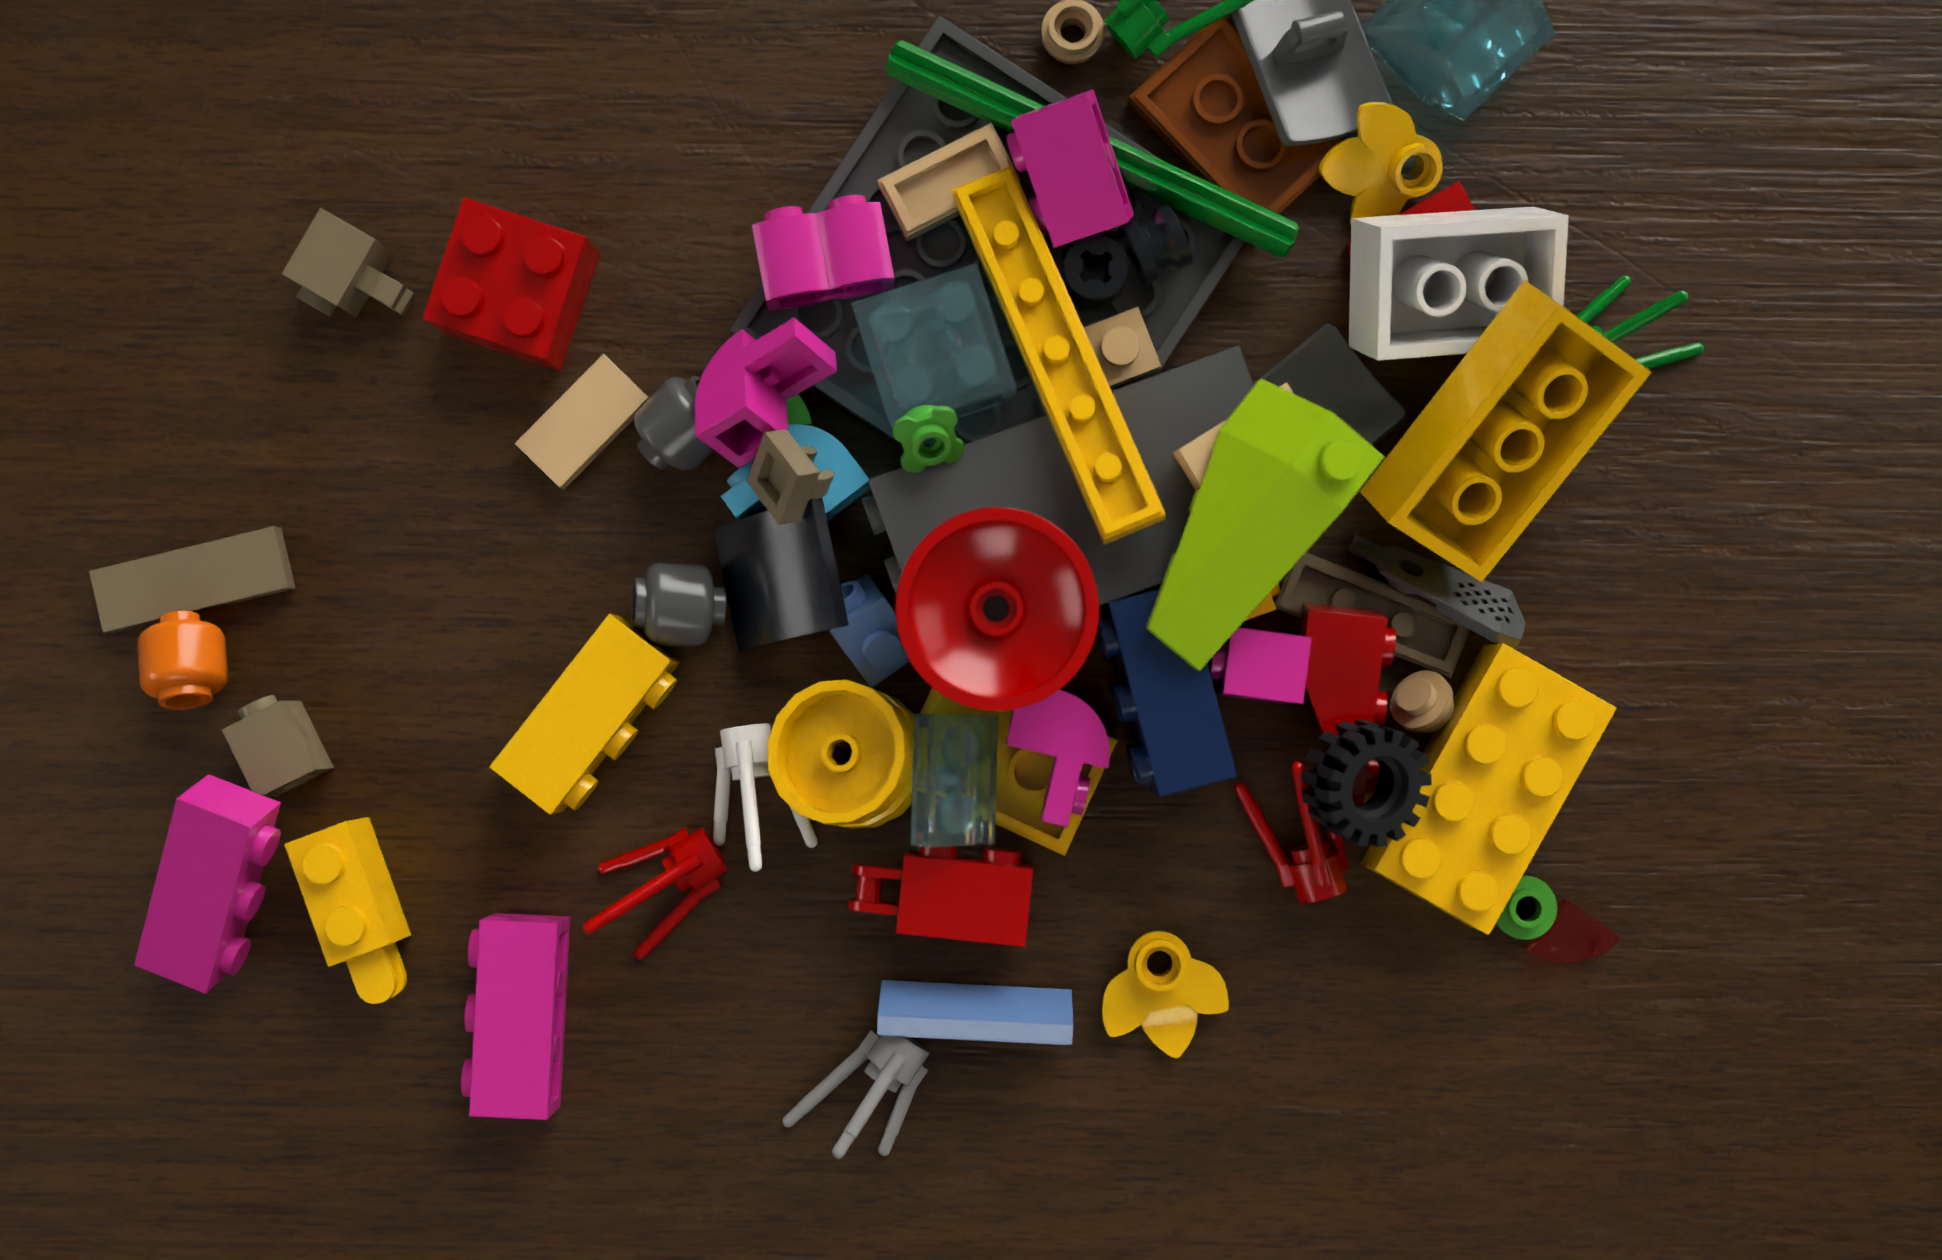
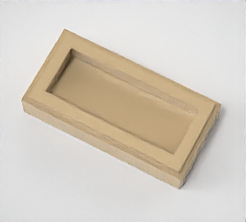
M990 123L878 179L877 183L906 242L960 215L953 199L952 189L1011 165L1019 183L1020 177L995 128Z
M603 354L515 444L559 488L564 490L634 420L636 412L649 397Z

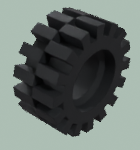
M1355 719V724L1347 721L1336 724L1338 735L1325 731L1318 738L1325 746V749L1321 752L1311 748L1306 757L1316 762L1314 771L1302 769L1301 781L1312 785V789L1301 792L1303 802L1313 806L1308 811L1309 815L1314 821L1321 823L1322 828L1361 846L1367 847L1368 843L1375 847L1387 846L1386 837L1395 841L1400 840L1406 836L1401 824L1405 823L1415 827L1421 819L1412 812L1415 805L1427 807L1430 798L1419 793L1420 786L1432 785L1431 774L1419 769L1429 764L1426 754L1416 750L1419 744L1413 738L1377 723ZM1372 759H1376L1380 769L1377 788L1367 802L1361 806H1355L1352 799V787L1355 777L1363 765Z

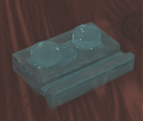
M915 714L911 846L948 847L995 844L997 715Z

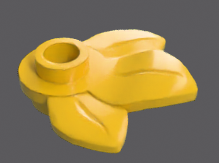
M1368 102L1360 105L1357 111L1358 137L1347 138L1333 146L1319 165V173L1332 188L1344 194L1355 196L1351 204L1350 225L1351 218L1398 215L1408 199L1417 198L1432 191L1440 181L1443 171L1442 157L1437 145L1430 139L1416 134L1412 118L1407 112L1385 102ZM1414 155L1415 165L1409 173L1402 175L1401 170L1404 163L1409 157Z
M1166 931L1148 932L1133 943L1127 958L1128 968L1109 981L1102 1002L1103 1024L1108 1036L1118 1037L1125 1035L1141 1025L1151 1041L1173 1058H1179L1190 1044L1195 1033L1198 1013L1210 1015L1224 1013L1229 1010L1228 991L1220 973L1212 965L1191 958L1184 942L1176 935ZM1163 951L1170 956V966L1163 973H1153L1147 967L1148 958L1154 952Z

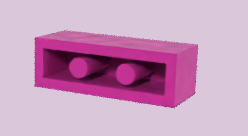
M210 774L176 798L134 966L205 994L227 974L233 976L241 969L251 946V940L245 938L248 922L259 910L265 896L266 887L259 883L263 867L273 857L281 837V831L274 828L281 802Z
M494 913L480 919L479 929H473L468 945V962L471 968H477L476 993H470L467 998L464 1022L466 1031L474 1032L472 1058H466L461 1076L463 1097H470V1117L548 1120L561 1107L570 916Z

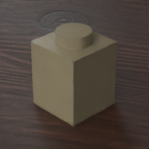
M275 695L263 697L239 709L238 713L242 720L222 729L251 791L265 797H277L334 768L301 701H277Z

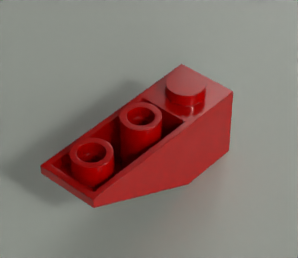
M1302 603L1298 636L1312 637L1305 693L1321 734L1328 731L1338 735L1336 724L1344 721L1355 724V719L1367 720L1382 726L1385 725L1387 692L1378 691L1381 666L1391 667L1394 659L1396 630L1395 628H1387L1388 618L1378 610ZM1372 759L1363 765L1355 777L1352 787V799L1355 806L1363 805L1365 792L1374 793L1376 790L1379 774V764L1376 759Z

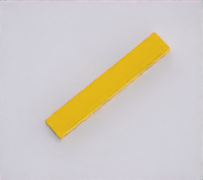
M1012 165L952 189L955 204L1103 545L1165 520L1166 513Z

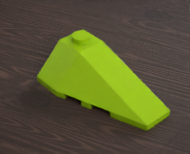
M1263 379L1256 381L1217 432L1211 449L1212 455L1200 488L1195 490L1188 510L1191 513L1177 551L1172 554L1145 628L1196 671H1200L1344 510L1385 457L1333 412Z

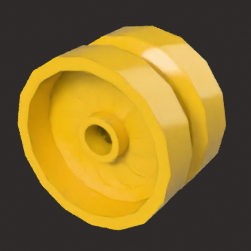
M849 680L821 681L796 693L777 714L767 741L768 771L779 796L799 815L824 824L838 825L850 829L879 827L901 816L919 796L929 769L928 741L917 717L898 699ZM852 749L851 758L846 763V756L848 750Z

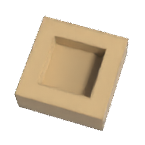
M1139 307L1083 327L1110 389L1160 370L1161 363Z

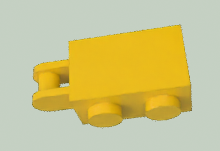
M365 817L345 821L285 843L287 854L328 967L346 961L359 997L367 1003L379 1004L401 993L407 983V973L396 942L411 936V932L370 818Z

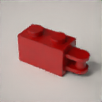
M919 841L918 852H905L903 867L853 863L852 874L858 875L855 898H849L848 909L898 916L897 934L1025 947L1033 867L1032 864L1020 863L1021 852L983 848L981 859L956 856L957 845ZM883 878L901 880L899 902L881 900Z

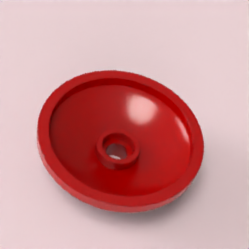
M987 507L961 513L937 526L918 544L909 557L899 580L895 608L898 634L904 651L915 670L932 688L945 697L962 705L981 710L1004 711L1023 708L1040 702L1060 690L1073 678L1085 662L1092 648L1099 620L1097 585L1088 561L1079 547L1064 531L1050 521L1033 513L1015 508ZM995 595L1004 598L1009 607L1007 616L998 622L988 620L983 613L984 602L989 597Z

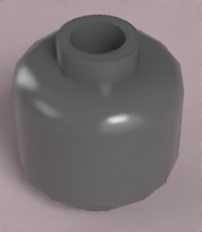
M692 376L689 380L679 377L669 378L642 405L634 416L635 428L641 437L637 447L651 464L661 470H665L670 465L679 470L693 471L713 452L711 447L695 436V396L700 378L697 376Z
M656 562L648 566L643 578L634 577L631 594L632 628L642 629L644 638L652 645L702 646L711 634L712 625L724 624L726 613L725 588L714 587L712 575L704 565Z

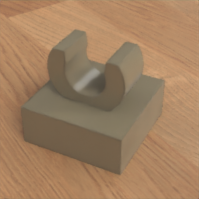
M787 429L764 432L747 478V483L779 525L801 521L809 499L824 497L835 475L831 469L819 471L813 464L817 454L815 448L799 446Z

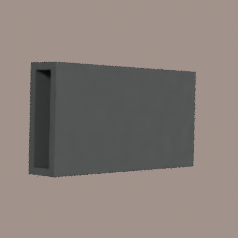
M1239 345L1112 391L1166 513L1165 520L1108 544L1103 545L1047 415L965 444L963 456L954 463L943 461L937 465L926 466L919 473L908 472L902 467L869 479L868 482L873 495L862 498V502L874 535L887 531L895 556L884 559V563L896 595L899 580L909 557L918 544L931 531L948 519L961 513L987 507H1006L1024 510L1050 521L1064 531L1079 547L1088 561L1097 585L1099 606L1161 584L1172 554L1177 551L1191 513L1188 510L1195 493L1194 487L1172 452L1227 419L1252 388L1253 382ZM991 596L984 602L983 613L988 620L998 622L1003 620L1008 614V603L1001 596Z

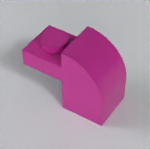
M795 317L757 340L741 329L719 348L700 378L695 396V436L738 468L751 462L756 457L764 432L781 429L788 430L786 401L837 372L836 352Z
M1058 690L1048 698L1033 705L1013 709L1005 744L1054 756L1040 818L1044 822L1068 827L1071 813L1082 815L1087 801L1091 778L1080 775L1082 764L1109 768L1110 747L1104 725L1088 704L1075 695L1062 690Z

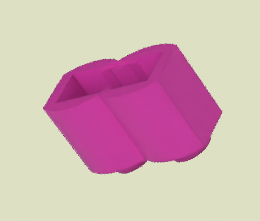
M863 195L842 196L828 202V210L803 214L801 207H780L764 214L765 221L752 224L764 295L769 311L800 308L834 299L867 296L895 288L894 273L880 202H866V197Z

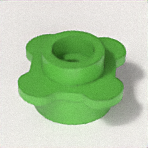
M920 405L909 410L894 423L892 433L895 440L902 443L904 453L900 461L906 471L919 473L926 466L937 465L943 461L954 463L963 456L965 446L963 441L956 437L954 426L958 419L953 409L947 406ZM928 438H935L933 442L927 444L923 442Z

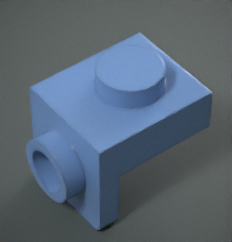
M867 574L857 581L852 580L841 584L849 625L831 630L830 633L869 686L873 688L910 660L904 651L898 634L896 613Z

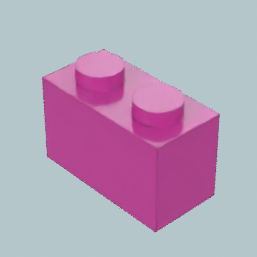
M1094 89L1021 114L1011 120L1014 133L1007 135L1009 151L1018 172L1028 171L1036 194L1028 198V203L1042 235L1049 233L1053 248L1126 224L1130 221L1134 212Z
M1238 628L1207 662L1215 694L1281 704H1303L1312 637Z

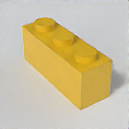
M609 613L489 767L548 814L552 815L563 812L567 806L576 811L598 785L599 780L592 776V774L608 755L613 760H616L637 735L638 729L631 725L646 705L655 710L672 691L678 680L671 673L680 662L660 646L649 643L644 638L642 632L638 629H633L632 625L624 618Z

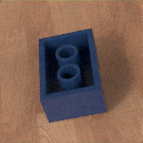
M1158 589L1108 602L1100 608L1103 619L1098 620L1095 637L1102 660L1113 657L1119 682L1109 684V689L1118 721H1130L1136 744L1125 746L1133 780L1135 783H1139L1140 786L1147 785L1149 792L1162 797L1237 777L1208 663L1200 671H1196L1145 629L1160 590Z

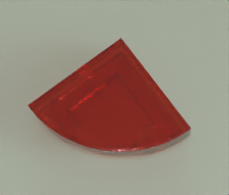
M1562 898L1557 904V915L1552 927L1542 936L1532 939L1525 950L1554 963H1574L1603 955L1617 943L1620 937L1572 902Z

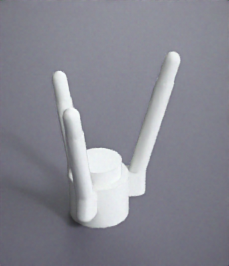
M769 723L720 730L722 747L715 748L717 779L713 818V842L717 846H721L725 842L732 772V780H740L749 867L755 872L762 868L754 778L770 776L767 754V741L771 733ZM791 808L805 844L810 848L815 847L818 841L810 818L799 815Z

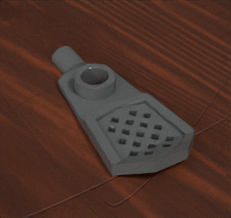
M1355 535L1348 552L1376 565L1379 573L1386 577L1388 583L1393 588L1406 594H1418L1434 603L1435 611L1494 643H1504L1513 649L1518 647L1526 622L1512 590L1483 580L1481 583L1463 571L1396 545L1382 547Z

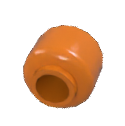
M192 611L165 613L160 616V623L148 627L140 634L137 641L139 684L148 696L158 699V704L161 707L186 710L206 706L212 702L213 695L220 692L227 684L228 665L225 636L218 626L201 621L198 613Z

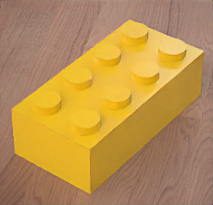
M1524 280L1364 485L1360 493L1389 524L1482 583L1652 372L1566 308Z
M1504 643L1483 645L1453 698L1454 711L1450 720L1433 733L1423 751L1427 756L1429 764L1419 769L1431 774L1432 785L1420 786L1419 793L1430 797L1427 807L1416 804L1412 811L1421 819L1415 827L1402 823L1401 827L1406 836L1400 840L1395 841L1386 837L1387 846L1375 847L1370 845L1360 862L1361 865L1469 927L1487 935L1491 933L1617 709L1615 706Z

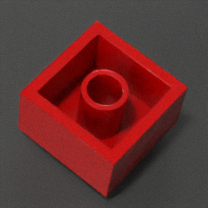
M463 197L422 319L441 333L561 372L600 253L586 236Z

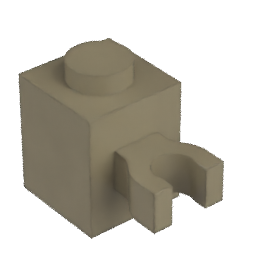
M321 207L282 272V275L302 286L296 298L331 317L336 307L357 317L369 296L405 316L417 294L407 289L403 284L383 274L394 254L391 250L375 238Z

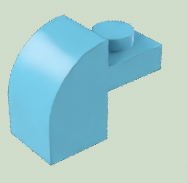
M788 424V431L799 446H811L817 451L813 462L819 471L831 469L835 474L827 494L822 497L828 522L871 489L868 482L869 478L844 445L834 436L813 426ZM754 460L739 468L728 478L727 483L731 489L720 496L738 519L754 515L765 507L747 483Z

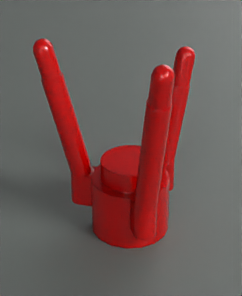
M1294 762L1291 770L1307 843L1291 849L1292 861H1289L1246 784L1244 782H1237L1234 785V790L1276 865L1281 886H1294L1298 902L1310 903L1326 900L1346 892L1348 888L1343 871L1349 869V864L1344 850L1343 837L1328 831L1329 842L1321 839L1318 822L1314 821L1308 813L1313 806L1304 803L1301 794L1302 791L1310 789L1308 783L1301 781L1302 769H1305L1304 765L1301 762Z
M684 827L666 839L603 861L598 865V871L601 874H607L671 852L669 856L662 859L666 871L583 924V931L587 934L597 931L673 883L681 892L692 886L693 889L634 950V957L642 960L703 898L722 887L717 877L727 872L729 867L718 847L703 827L692 834Z

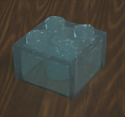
M977 263L851 303L891 431L894 423L899 418L903 417L912 408L920 405L947 406L955 411L957 418L1016 399V383Z

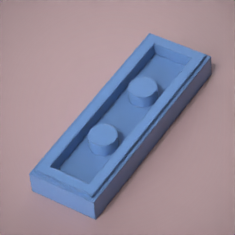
M882 980L878 1007L877 1035L1072 1045V989Z

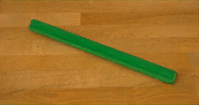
M904 40L895 43L886 61V73L890 77L1011 133H1014L1011 120L1021 114L1044 107L1040 103ZM1109 136L1125 186L1278 257H1285L1289 253L1299 231V226L1296 222Z

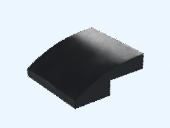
M822 498L809 499L802 519L798 522L779 525L770 512L765 511L713 528L738 652L759 649L849 625Z

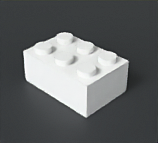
M1518 207L1351 218L1349 347L1375 360L1467 354L1524 280L1564 307L1569 215L1537 207Z

